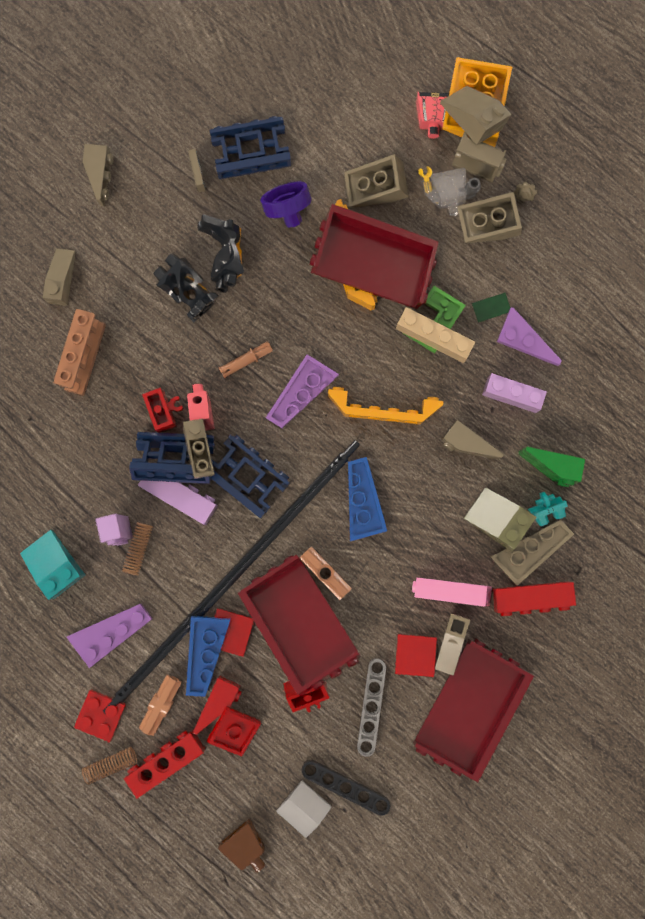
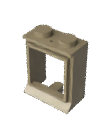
M464 132L456 150L452 166L493 182L495 176H500L507 160L504 158L506 150L501 152L500 149L483 142L476 145Z

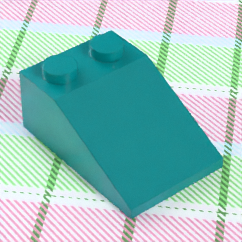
M53 530L48 531L20 553L36 584L48 600L56 599L85 576V573Z

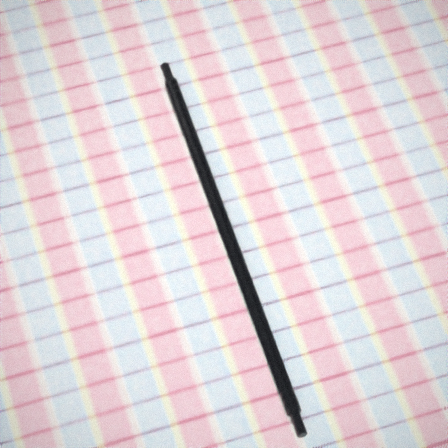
M356 440L343 453H339L115 693V697L106 708L110 705L117 706L129 697L190 631L191 617H203L349 461L348 458L360 446Z

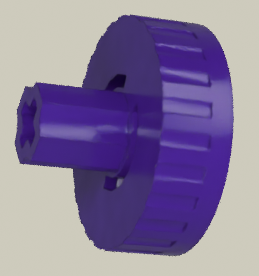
M297 181L269 190L261 197L260 201L266 217H283L286 227L290 228L300 225L302 219L299 211L306 208L312 199L307 184Z

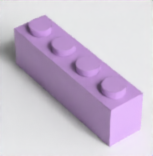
M140 480L139 487L203 525H207L218 507L214 503V498L207 494L204 497L199 495V490L190 484L186 487L181 484L182 482Z

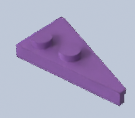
M511 307L497 342L559 366L562 360L521 315Z

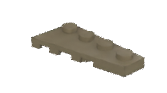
M559 520L520 541L513 552L506 548L491 556L490 559L518 586L568 541L574 533Z

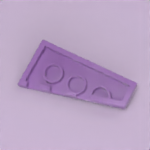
M139 604L67 636V639L90 668L153 618L143 605Z

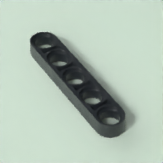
M307 760L303 763L302 775L307 780L377 815L384 816L390 811V801L386 796L315 760ZM309 764L316 767V772L313 775H308L305 772V767ZM326 773H330L334 777L333 782L330 784H326L322 779ZM344 782H348L352 786L351 790L347 793L342 792L340 789L341 784ZM362 791H366L369 794V799L365 802L358 799V794ZM379 800H384L387 803L385 810L380 811L376 808V803Z

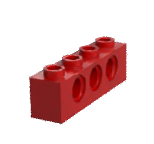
M185 730L177 736V741L172 744L170 741L160 748L161 752L156 755L151 753L143 759L145 763L140 766L135 764L127 770L128 774L124 780L136 799L205 752L206 748L198 736L193 734L194 730H191L189 733ZM176 747H183L185 755H179L176 752ZM160 758H166L169 766H162ZM143 770H150L152 773V777H146L143 773Z

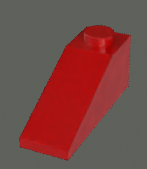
M222 676L217 678L193 734L197 735L219 717L226 706L231 707L233 702H238L242 693L239 691L241 685Z

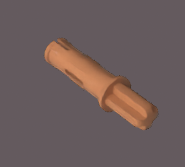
M265 342L254 349L250 348V351L219 367V370L223 377L226 378L250 363L258 362L259 358L273 351L269 342Z

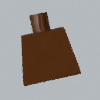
M250 818L219 844V851L240 870H244L247 866L251 865L255 872L258 873L266 865L260 858L264 853L265 846Z

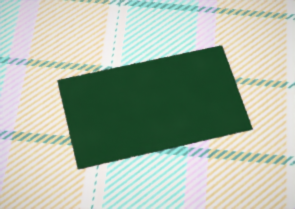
M506 293L472 303L478 322L506 314L511 308Z

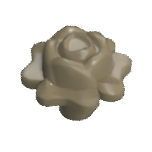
M524 182L523 185L518 184L517 189L514 191L516 199L523 202L532 201L537 194L535 185L528 184L527 182Z

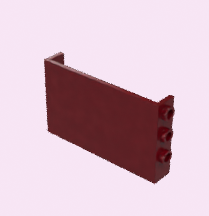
M332 204L327 212L326 219L322 220L319 231L322 233L321 237H317L314 248L317 251L316 255L312 254L309 263L312 266L310 273L415 309L425 304L428 298L426 290L432 282L431 271L434 270L437 262L435 255L439 242Z
M297 555L287 557L280 566L270 568L263 577L253 579L249 586L238 592V595L297 695L302 696L313 688L314 690L321 688L325 685L324 681L328 678L334 679L342 673L341 670L345 667L351 668L356 665L361 655L301 559Z
M475 638L474 642L468 639L459 656L454 675L448 676L413 744L416 747V751L421 755L426 756L428 754L434 757L433 761L441 766L446 764L451 767L450 770L456 775L461 776L463 774L478 783L534 676L519 668L520 663L511 658L508 661L501 658L503 654L493 648L491 651L485 649L486 644Z

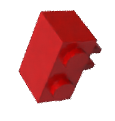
M161 388L142 394L155 431L161 433L177 427L171 411L180 412L184 409L183 406L175 407L174 405L176 401L181 400L179 396L173 397L168 402L165 392Z
M290 681L283 683L285 697L292 712L304 708L311 712L310 706L314 704L320 709V702L330 699L326 682L321 688L317 690L313 688L302 696L297 695Z

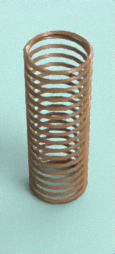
M139 522L136 525L141 527L135 526V528L141 530H134L140 533L133 532L139 536L132 535L138 539H131L141 543L131 541V543L137 545L130 544V546L136 548L129 547V549L138 552L128 550L138 555L127 553L137 558L126 556L136 561L125 559L135 564L124 562L135 567L123 565L134 570L122 568L123 572L137 576L139 575L137 572H140L138 569H141L138 566H142L139 563H143L140 560H144L141 557H144V552L151 536L149 534H151L150 531L153 526Z
M128 747L125 751H119V753L108 756V758L102 759V761H96V763L82 768L83 778L90 785L93 782L99 781V779L105 778V776L108 777V775L110 776L117 773V771L119 772L131 765L137 764L136 754L132 747ZM97 763L99 764L102 775L100 774ZM94 764L96 765L99 776L97 775ZM91 765H92V767H93V769H94V772H95V774H96V777L94 776V773H93V770H92V768H91ZM88 767H89L90 770H91V773H92V775H93V779H92V777H91V774H90V771H89Z

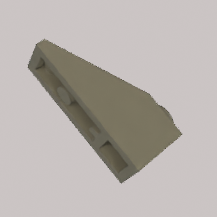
M56 249L45 279L43 299L49 304L68 306L76 253L73 250Z
M458 420L441 440L444 442L443 446L450 451L455 450L460 453L498 460L504 455Z

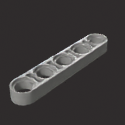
M374 658L369 662L357 748L359 753L365 757L374 753L386 673V665L379 658ZM375 662H379L383 666L382 671L379 673L372 671L371 667ZM372 682H378L380 685V689L376 693L369 690V684ZM368 702H375L377 710L368 712L366 709ZM367 721L374 723L375 727L371 732H366L363 729V725ZM364 741H368L372 745L371 750L368 752H364L360 748Z

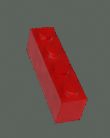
M570 581L492 589L494 611L500 613L501 616H511L512 612L520 611V614H531V610L539 609V612H551V608L557 607L559 611L571 610L570 606H576L574 582Z

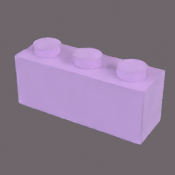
M491 373L487 378L482 395L537 413L542 408L547 391Z
M113 514L96 519L101 543H107L108 546H119L128 544V540L133 538L128 516Z

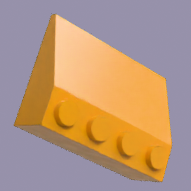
M457 57L449 96L468 86L499 100L505 106L512 67ZM446 111L442 129L462 137L465 131ZM499 132L482 142L496 147Z

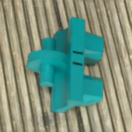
M541 492L539 494L540 499L535 501L536 506L528 509L529 513L537 517L535 519L537 524L544 526L549 523L548 514L553 513L555 519L566 517L565 508L568 505L560 496L555 498L554 494L547 496L545 492Z

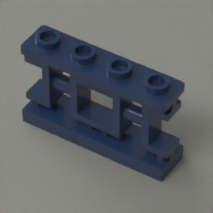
M272 116L266 120L256 119L249 123H234L232 126H217L209 130L213 147L222 145L224 158L215 160L219 180L291 167L288 146L279 148L277 135L285 134L283 117ZM272 131L273 139L262 140L261 132ZM235 137L237 145L226 147L225 139ZM253 139L259 140V152L242 154L240 142ZM275 146L276 154L265 156L264 148ZM238 153L240 161L229 163L228 154Z
M137 432V450L144 452L142 459L132 458V462H130L129 469L132 480L210 484V476L194 479L192 467L187 465V461H190L184 434ZM206 435L210 454H214V436ZM151 448H160L159 452L151 451ZM166 452L182 453L181 460H164ZM149 459H158L157 463H148Z
M230 434L223 443L230 451L219 464L212 459L211 461L212 466H215L218 470H221L225 464L234 469L228 476L233 483L231 485L215 471L214 475L210 477L262 519L271 508L264 500L275 487L284 492L290 485V482L287 481L289 477L282 471L276 472L273 469L275 465L269 460H261L258 457L260 453L254 448L250 447L248 449L243 445L245 441L238 435L233 437ZM235 443L253 459L250 461L244 456L237 463L231 458L237 451L231 444ZM245 463L260 473L249 488L234 478ZM262 466L283 483L280 485L274 480L269 488L264 485L261 480L266 473L261 470ZM255 487L260 490L263 495L258 502L263 505L262 509L241 492L244 490L250 495Z

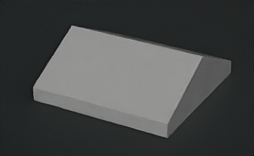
M301 780L276 812L306 838L319 826L332 806Z

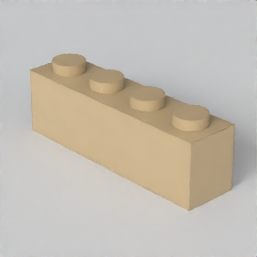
M407 307L396 327V330L462 363L466 361L475 344V341Z

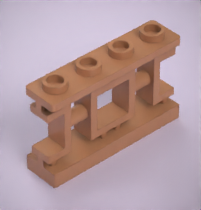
M76 309L54 379V383L65 387V391L82 396L85 395L106 326L105 323L95 319L94 313Z

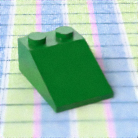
M525 447L519 451L518 455L550 480L558 482V486H574V484L580 483L582 480L585 459L531 447Z

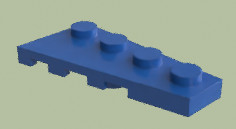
M367 457L348 462L350 541L386 532V524Z
M191 617L186 696H206L231 618Z

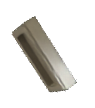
M192 149L188 153L196 187L199 192H204L206 190L196 149Z

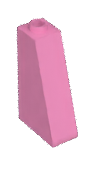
M416 578V581L413 582L412 592L415 593L414 597L490 606L492 586Z

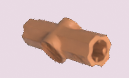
M312 546L300 557L306 566L339 600L352 589ZM325 567L331 570V576L327 579L320 576V570Z
M169 674L164 678L160 689L150 701L148 711L139 727L143 733L154 736L163 718L166 717L172 707L173 699L182 684V681Z

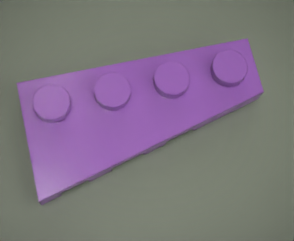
M306 355L266 419L283 429L331 384L339 374L311 356Z

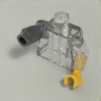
M427 166L426 175L423 174L422 169H419V175L424 178L422 182L425 195L434 204H437L438 208L448 207L450 216L458 215L457 207L464 204L467 199L473 198L481 188L480 181L477 178H472L466 183L465 168L432 174V169Z

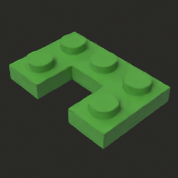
M433 286L428 293L425 303L438 312L433 321L449 329L452 328L466 306L436 286ZM406 335L407 337L422 345L434 354L437 351L436 349Z

